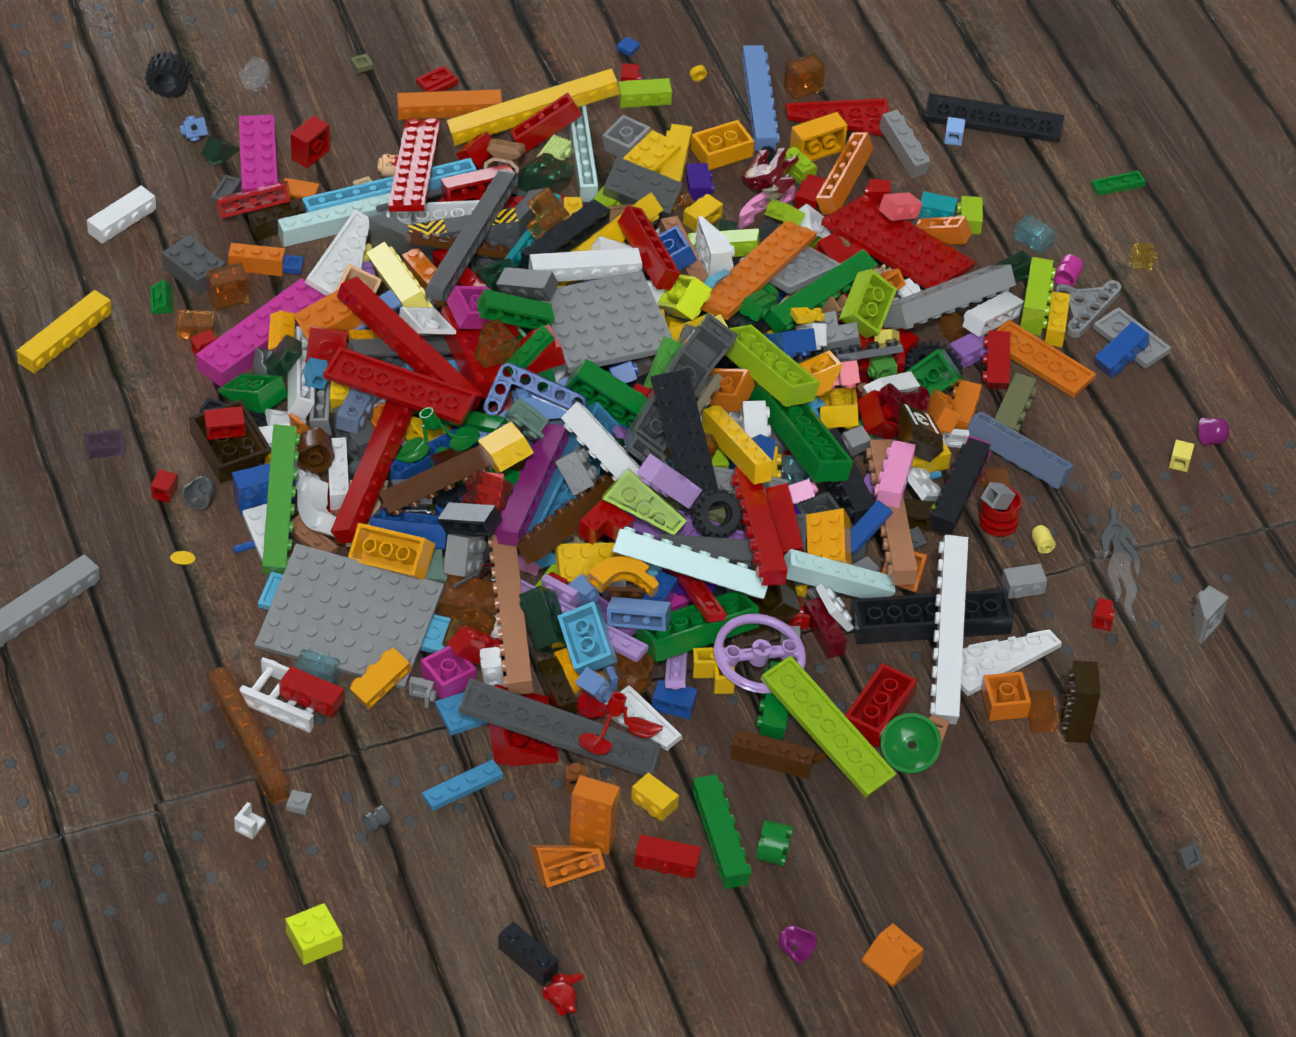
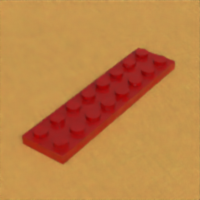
M343 347L338 348L323 373V378L420 412L424 408L431 407L438 418L462 425L477 399L476 392Z

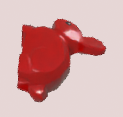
M564 973L555 974L552 977V983L542 988L543 998L554 1006V1010L558 1015L562 1016L567 1013L576 1012L577 996L576 990L572 985L582 980L584 974L575 973L570 976Z

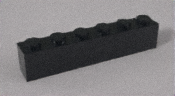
M595 199L586 203L566 220L561 221L541 238L536 239L530 246L525 247L521 251L520 265L529 269L530 254L570 252L609 223L610 209Z
M970 437L966 444H962L960 449L961 455L960 457L957 456L953 467L955 468L949 472L947 479L949 481L948 483L945 482L942 487L941 493L943 494L937 497L935 503L937 507L931 510L929 519L932 520L930 528L953 534L987 461L990 444Z

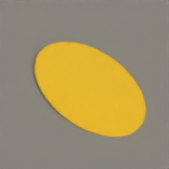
M177 551L171 554L170 559L176 564L186 565L194 562L195 556L187 551Z

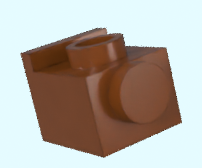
M572 763L570 766H565L564 784L566 794L573 793L576 786L570 785V781H578L580 775L587 777L585 765Z

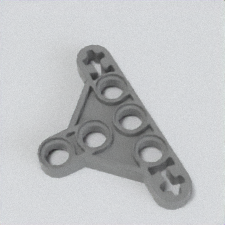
M1110 280L1103 287L1075 289L1067 284L1058 285L1056 292L1066 291L1070 294L1068 311L1071 321L1067 326V334L1072 338L1081 337L1120 295L1121 284L1118 281ZM1100 297H1105V298H1107L1108 300H1107V301H1102V300H1100L1099 298H1100ZM1075 299H1081L1083 302L1078 303ZM1090 307H1096L1098 310L1093 311ZM1081 317H1086V318H1088L1089 320H1088V321H1083V320H1081L1080 318H1081Z

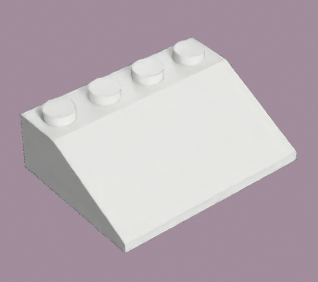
M698 216L695 251L708 276H713L717 271L720 272L724 269L732 270V257L735 255L734 247L730 245L726 236L702 216Z

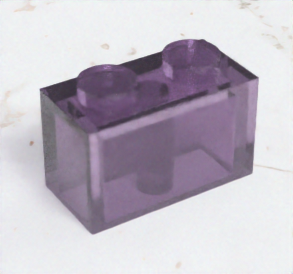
M116 429L84 433L85 459L124 455L123 430Z

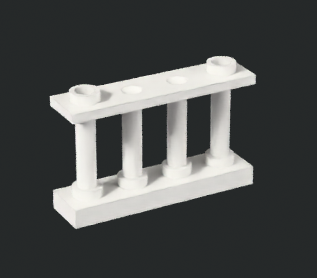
M263 657L261 659L262 675L252 688L242 685L239 689V703L310 733L314 728L313 709L307 707L305 710L294 707L297 704L295 701L289 700L287 703L277 700L280 695L279 683L270 695L259 692L270 676L281 680L289 669L274 660Z

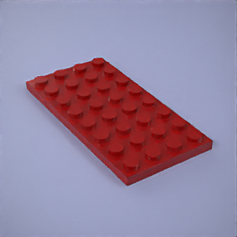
M865 195L858 197L826 216L821 222V225L845 238L848 242H854L871 252V256L891 268H899L901 274L926 289L960 277L975 266V261L968 256L963 255L953 247L943 243L940 239L913 225L910 221L905 219L891 221L879 211L880 204Z

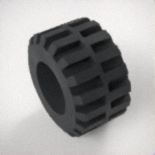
M165 51L161 52V54L156 53L149 60L145 74V83L156 95L160 94L161 97L167 96V98L172 96L178 97V95H182L187 90L191 76L190 64L177 53L172 54V52L166 53Z
M721 489L709 490L700 494V497L694 500L696 502L695 505L691 507L693 513H690V516L694 519L692 524L697 527L696 530L705 537L715 538L728 537L731 533H735L737 531L736 528L741 525L740 519H743L741 514L743 507L739 506L740 500L734 498L736 495ZM714 502L720 503L726 511L724 522L718 526L711 523L708 518V509Z

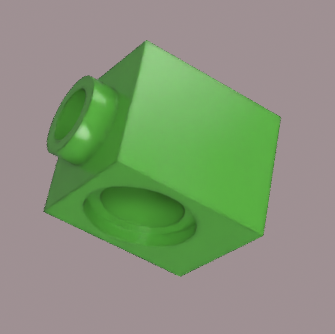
M891 354L870 358L867 372L869 377L875 381L879 378L896 375L897 364Z

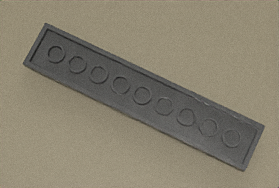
M469 678L458 710L459 713L641 776H645L647 773L653 775L661 744L608 726L603 739L612 743L611 751L603 755L591 753L579 745L578 738L583 733H592L600 737L604 724Z

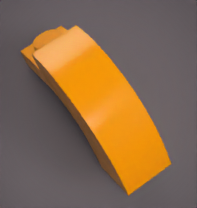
M618 556L605 559L588 572L587 581L601 593L606 587L617 581H629L636 584L639 588H645V593L651 598L657 593L659 587L656 578L648 575L650 566L632 557Z

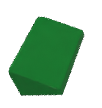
M165 279L150 286L151 313H173L172 286Z

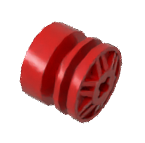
M1011 487L1008 488L1016 495L1007 510L993 509L984 500L981 501L979 524L990 535L1008 536L1013 534L1018 528L1022 498Z

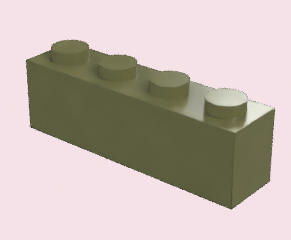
M1015 373L994 419L1019 433L1021 428L1020 422L1024 423L1027 415L1025 411L1026 409L1030 410L1031 398H1035L1038 387L1035 386L1037 379Z

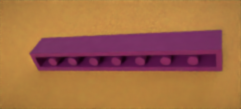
M547 423L541 431L545 435L544 438L537 439L536 443H533L532 451L534 453L526 458L525 467L519 474V480L513 486V493L507 499V506L501 512L503 520L494 532L497 536L498 544L517 546L516 543L522 540L521 536L528 531L557 467L555 461L561 458L569 440L567 429L564 426Z

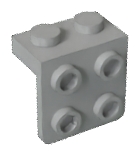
M580 445L576 446L573 452L555 461L573 495L593 486L597 481V475H599L595 465H591L588 460L589 454L587 450L581 448Z

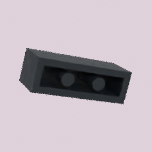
M450 502L438 518L445 533L492 536L503 520L495 505Z
M515 922L498 934V949L542 987L551 981L555 974H558L559 960Z

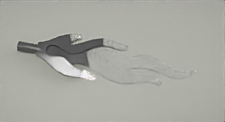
M1111 507L1109 509L1110 522L1101 539L1103 560L1107 559L1109 545L1111 544L1113 554L1108 565L1107 574L1116 594L1115 601H1119L1122 593L1118 581L1120 578L1126 591L1125 613L1132 622H1136L1131 607L1137 594V587L1132 579L1130 566L1132 562L1134 565V575L1138 578L1140 560L1137 552L1134 550L1137 542L1132 532L1123 524L1121 518H1118L1117 508Z

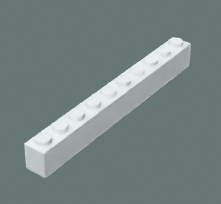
M945 535L943 542L940 541L938 553L942 554L937 565V571L941 572L940 577H937L936 588L940 590L939 594L936 595L935 606H939V609L935 613L934 623L938 624V627L934 631L933 641L937 642V645L933 649L932 659L936 660V664L932 667L931 677L935 678V682L931 685L930 695L934 696V700L930 703L929 714L949 721V724H956L960 711L968 537Z

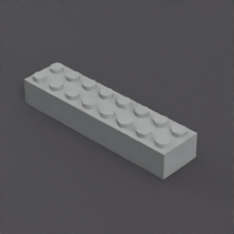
M1011 264L987 266L893 301L883 323L884 328L892 327L893 330L903 327V329H909L914 327V323L922 324L928 322V318L941 317L943 312L945 314L956 311L955 308L957 307L964 308L969 306L970 302H981L983 297H994L996 292L1003 293L1009 291V287L1016 285Z

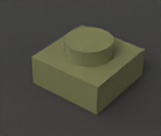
M367 54L351 58V64L358 74L373 69V63Z

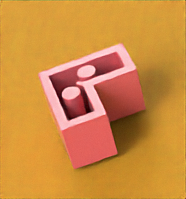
M857 360L840 362L842 369L831 390L835 389L836 385H842L843 388L856 387V383H860Z

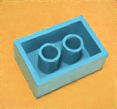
M594 601L558 615V620L576 672L581 675L586 667L595 671L618 662L602 610Z

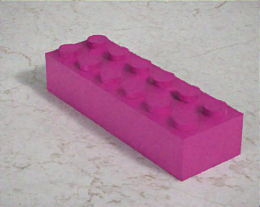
M274 115L239 116L242 192L278 183Z

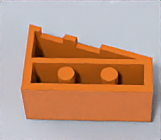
M530 845L540 885L547 888L605 869L601 850L595 846Z

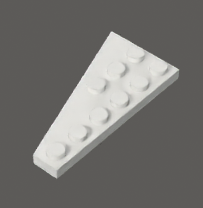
M1049 629L1028 633L1027 636L1020 638L1013 636L1008 637V640L998 641L997 639L971 644L968 648H963L961 690L967 696H970L981 690L983 675L1015 672L1060 648L1062 642Z

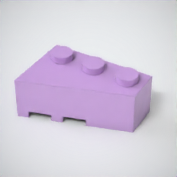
M651 453L637 471L642 476V482L666 498L671 496L688 509L702 491L697 485Z

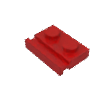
M443 65L416 78V84L424 92H443L457 85L458 78H455L454 74Z

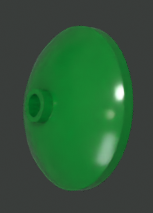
M906 713L895 717L887 724L881 736V750L885 760L891 767L903 773L914 774L925 771L936 762L941 751L942 741L938 728L929 718L920 714ZM911 742L916 744L914 749L908 747Z

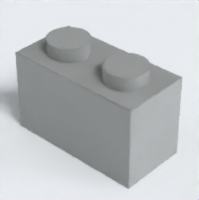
M1041 564L1003 569L1001 582L1003 588L1007 589L1009 599L1045 593L1047 579Z

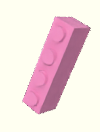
M893 440L892 446L887 448L886 458L888 459L883 461L882 470L884 472L880 471L878 479L880 484H876L874 495L878 496L877 500L886 506L900 507L914 460L915 444Z

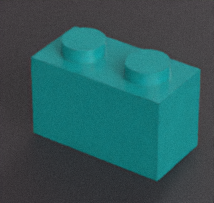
M923 191L921 198L923 204L918 218L954 217L958 198Z

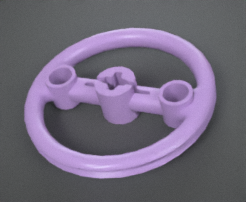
M745 614L729 620L721 627L714 643L715 660L722 673L736 685L752 692L772 693L764 683L748 680L736 673L731 667L736 666L739 661H749L756 667H762L767 664L769 658L780 657L784 660L791 655L797 659V663L803 669L806 663L805 647L797 633L783 621L768 615ZM752 623L773 627L788 638L783 641L782 645L771 646L768 641L759 639L753 643L752 648L740 649L735 645L723 647L726 636L733 629Z

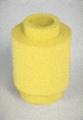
M1039 525L1032 530V539L1038 552L1043 554L1050 553L1056 546L1050 530L1043 525Z

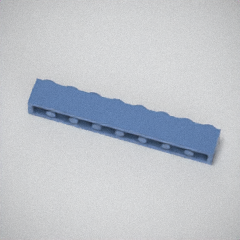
M763 45L743 46L742 62L755 151L761 150L764 146H771L776 151V143H779V133H776L778 124L777 121H774L776 120V110H773L774 98H771L773 90L772 86H769L771 85V76L768 75L769 64H766L768 57L767 52H764Z

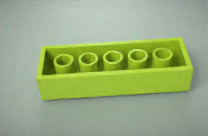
M753 325L729 328L738 336L724 355L731 359L736 366L741 369H749L752 378L785 407L814 402L820 384L816 378Z

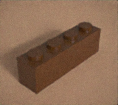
M737 729L732 743L730 759L809 779L816 749Z

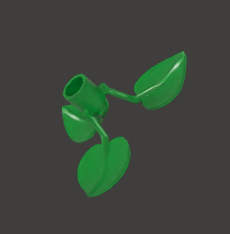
M427 407L419 414L424 423L421 425L424 439L413 438L407 441L395 458L401 462H415L422 459L430 450L429 445L426 444L428 441L427 429L436 430L442 428L453 438L449 445L454 451H463L471 447L480 438V433L473 427H462L454 435L445 427L452 422L438 418L433 408Z

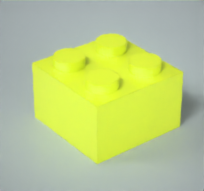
M325 903L285 918L286 933L303 965L343 949L342 934Z

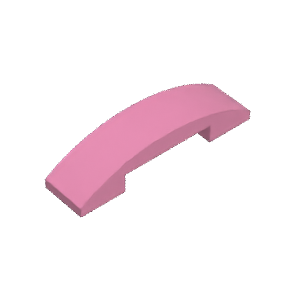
M792 185L777 200L786 204L793 201L795 187ZM762 192L752 198L739 214L738 227L742 229L753 223L754 216L765 210L771 202L767 200V196L775 192L771 194Z

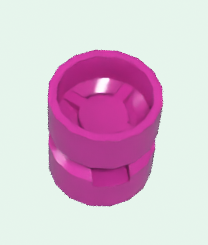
M1066 255L1062 258L1055 271L1054 281L1057 285L1067 284L1071 287L1075 285L1084 267L1081 259L1074 255Z

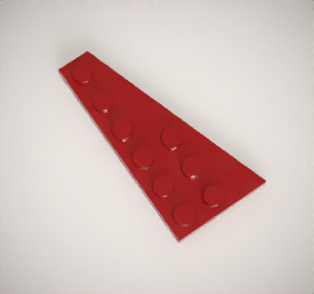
M887 98L785 103L787 120L805 123L837 112L846 122L847 130L868 132V134L884 136L879 128L882 115L890 112Z

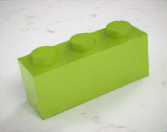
M669 78L618 81L620 108L671 105L672 89Z

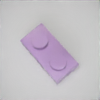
M547 574L543 576L541 581L544 592L574 607L578 605V590Z

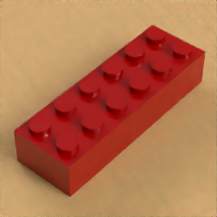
M443 306L441 315L456 330V334L443 335L460 373L483 394L482 398H487L498 371L504 364L488 329H459L449 306ZM504 368V374L510 377L508 370ZM498 384L496 390L499 394H504L506 387L503 384Z

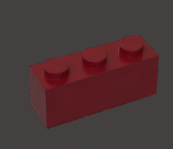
M821 597L805 601L803 614L810 615L809 628L826 659L844 655L847 638L837 621L829 614Z

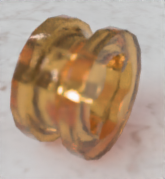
M688 192L679 195V206L682 210H685L693 204V199Z

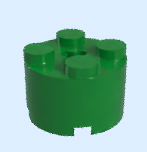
M765 820L757 848L756 860L784 867L786 854H788L791 844L788 838L792 837L794 826Z

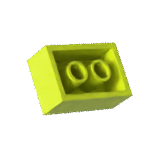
M679 275L671 290L665 289L657 305L665 309L673 317L693 320L700 314V308L703 303L707 302L710 298L712 288L696 277Z

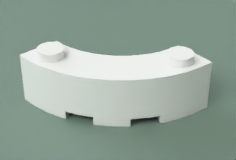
M299 477L296 485L297 505L302 521L308 528L335 538L331 533V528L336 517L328 512L326 508L328 505L327 492L329 483L313 477Z

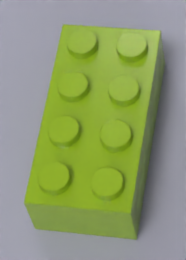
M1032 257L1020 327L1033 335L1041 336L1042 329H1046L1048 318L1044 317L1049 315L1050 306L1047 304L1051 302L1052 293H1049V291L1053 289L1054 280H1051V278L1054 279L1056 268H1052L1054 260Z

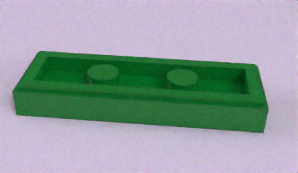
M1139 170L1091 180V187L1097 196L1144 187L1146 184Z

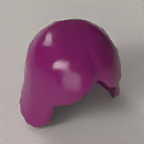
M1200 418L1198 435L1203 446L1222 444L1228 439L1230 428L1225 419Z
M790 925L780 933L778 942L780 949L786 955L791 957L796 963H804L814 952L817 946V937L812 931ZM797 945L798 948L793 952L791 949Z

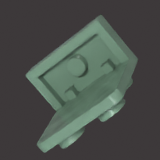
M517 397L504 415L508 418L507 422H512L516 427L518 426L522 429V434L530 440L532 438L535 440L543 439L545 435L541 431L549 420L520 397Z

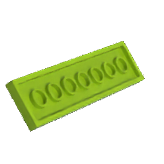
M791 655L761 676L762 682L865 798L895 778V771Z

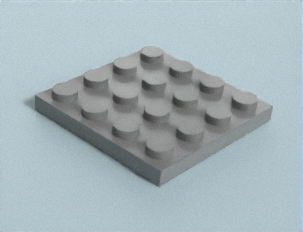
M808 246L769 283L790 294L808 286L840 263Z

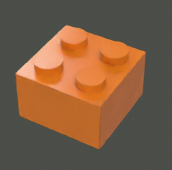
M1023 672L983 675L981 693L989 721L1028 718L1031 700Z

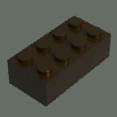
M1073 661L1072 669L1068 670V681L1065 683L1066 694H1063V706H1060V718H1063L1061 734L1065 735V742L1089 743L1101 694L1098 662Z

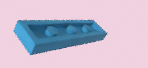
M492 759L422 792V798L431 811H435L503 779V772Z

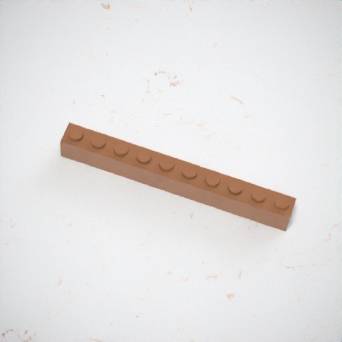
M892 439L870 440L869 447L865 450L866 459H869L868 471L871 472L870 483L874 484L873 497H876L875 502L878 497L874 495L876 484H880L878 483L880 471L884 472L882 465L884 459H888L886 458L887 448L892 446ZM902 497L899 508L887 506L893 511V514L880 527V536L884 537L882 548L886 550L885 563L889 564L887 566V575L891 577L892 585L916 584L918 571L904 498Z
M493 534L488 537L489 548H493V551L489 552L490 561L495 564V567H491L492 578H496V582H493L494 594H498V597L494 598L495 607L500 610V613H496L497 625H501V628L498 629L499 641L503 640V644H500V654L505 656V660H501L502 671L507 674V676H503L504 688H508L509 692L518 695L534 693L517 546L498 544L497 536Z

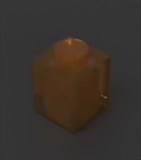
M955 311L945 315L940 321L939 332L951 343L966 336L968 330L962 326L964 319Z

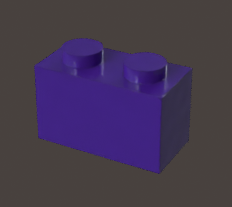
M686 164V183L689 201H697L707 193L709 195L714 193V183L710 182L712 181V171L708 170V164Z

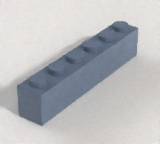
M982 411L972 416L967 429L969 430V436L990 442L991 452H996L1004 460L1015 463L1022 470H1027L1035 478L1044 480L1052 488L1059 489L1067 484L1075 465Z

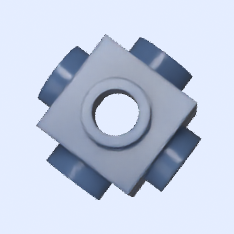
M196 116L185 117L186 121L181 122V136H184L185 139H190V142L200 140V136L208 134L204 117L196 119Z

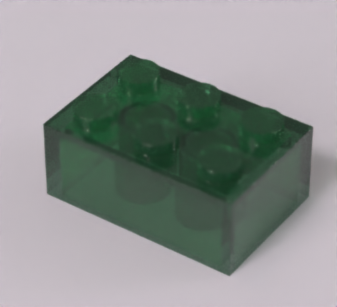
M543 153L521 169L517 187L527 192L546 188L548 201L554 193L558 194L570 185L575 166L569 164L566 160L555 158L550 153Z
M538 586L519 594L521 600L519 605L525 613V623L531 631L533 647L537 651L551 654L567 648L558 620V615L563 614L556 591Z

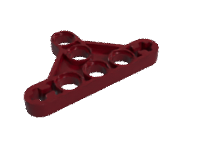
M891 383L886 384L880 389L882 398L891 406L898 427L900 402L925 413L927 411L930 394L923 386L918 387L912 393L900 392Z

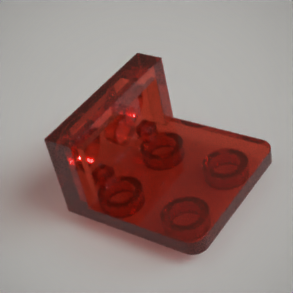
M477 470L466 480L465 487L467 490L462 497L461 503L495 505L501 515L502 510H505L512 483Z

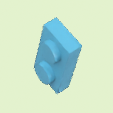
M726 269L720 272L717 271L713 276L710 275L704 283L713 289L716 283H720L730 272Z

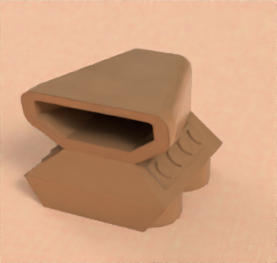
M500 139L489 141L486 150L493 157L484 163V169L509 164L514 172L519 173L517 158L526 152L525 145Z

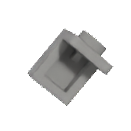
M412 676L409 680V695L424 698L425 708L429 709L431 702H435L437 691L434 690V682Z

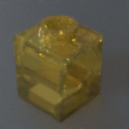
M1133 242L1130 253V268L1152 269L1153 262L1157 261V252H1154V244Z

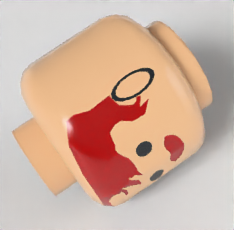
M383 154L381 158H378L377 171L380 172L381 176L392 177L395 175L398 155Z

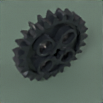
M930 340L928 345L923 341L921 346L917 343L915 348H911L905 359L904 371L912 368L938 348L945 349L961 375L964 373L962 371L964 366L960 364L962 359H956L958 354L951 353L953 348L947 350L946 344L941 347L939 341L936 345H933L932 340Z

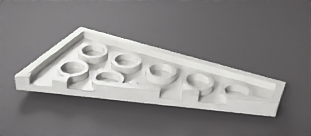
M356 209L306 278V284L327 296L336 291L348 264L361 269L366 237L369 230L368 216Z

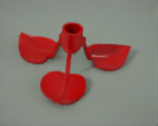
M584 691L577 700L578 712L586 717L596 718L608 715L600 737L592 733H583L578 738L579 745L594 754L603 755L611 751L612 743L603 738L612 716L618 717L623 713L624 723L629 726L628 731L642 738L655 736L663 730L664 726L638 717L628 718V707L625 706L627 697L620 692H613L607 705L588 696Z

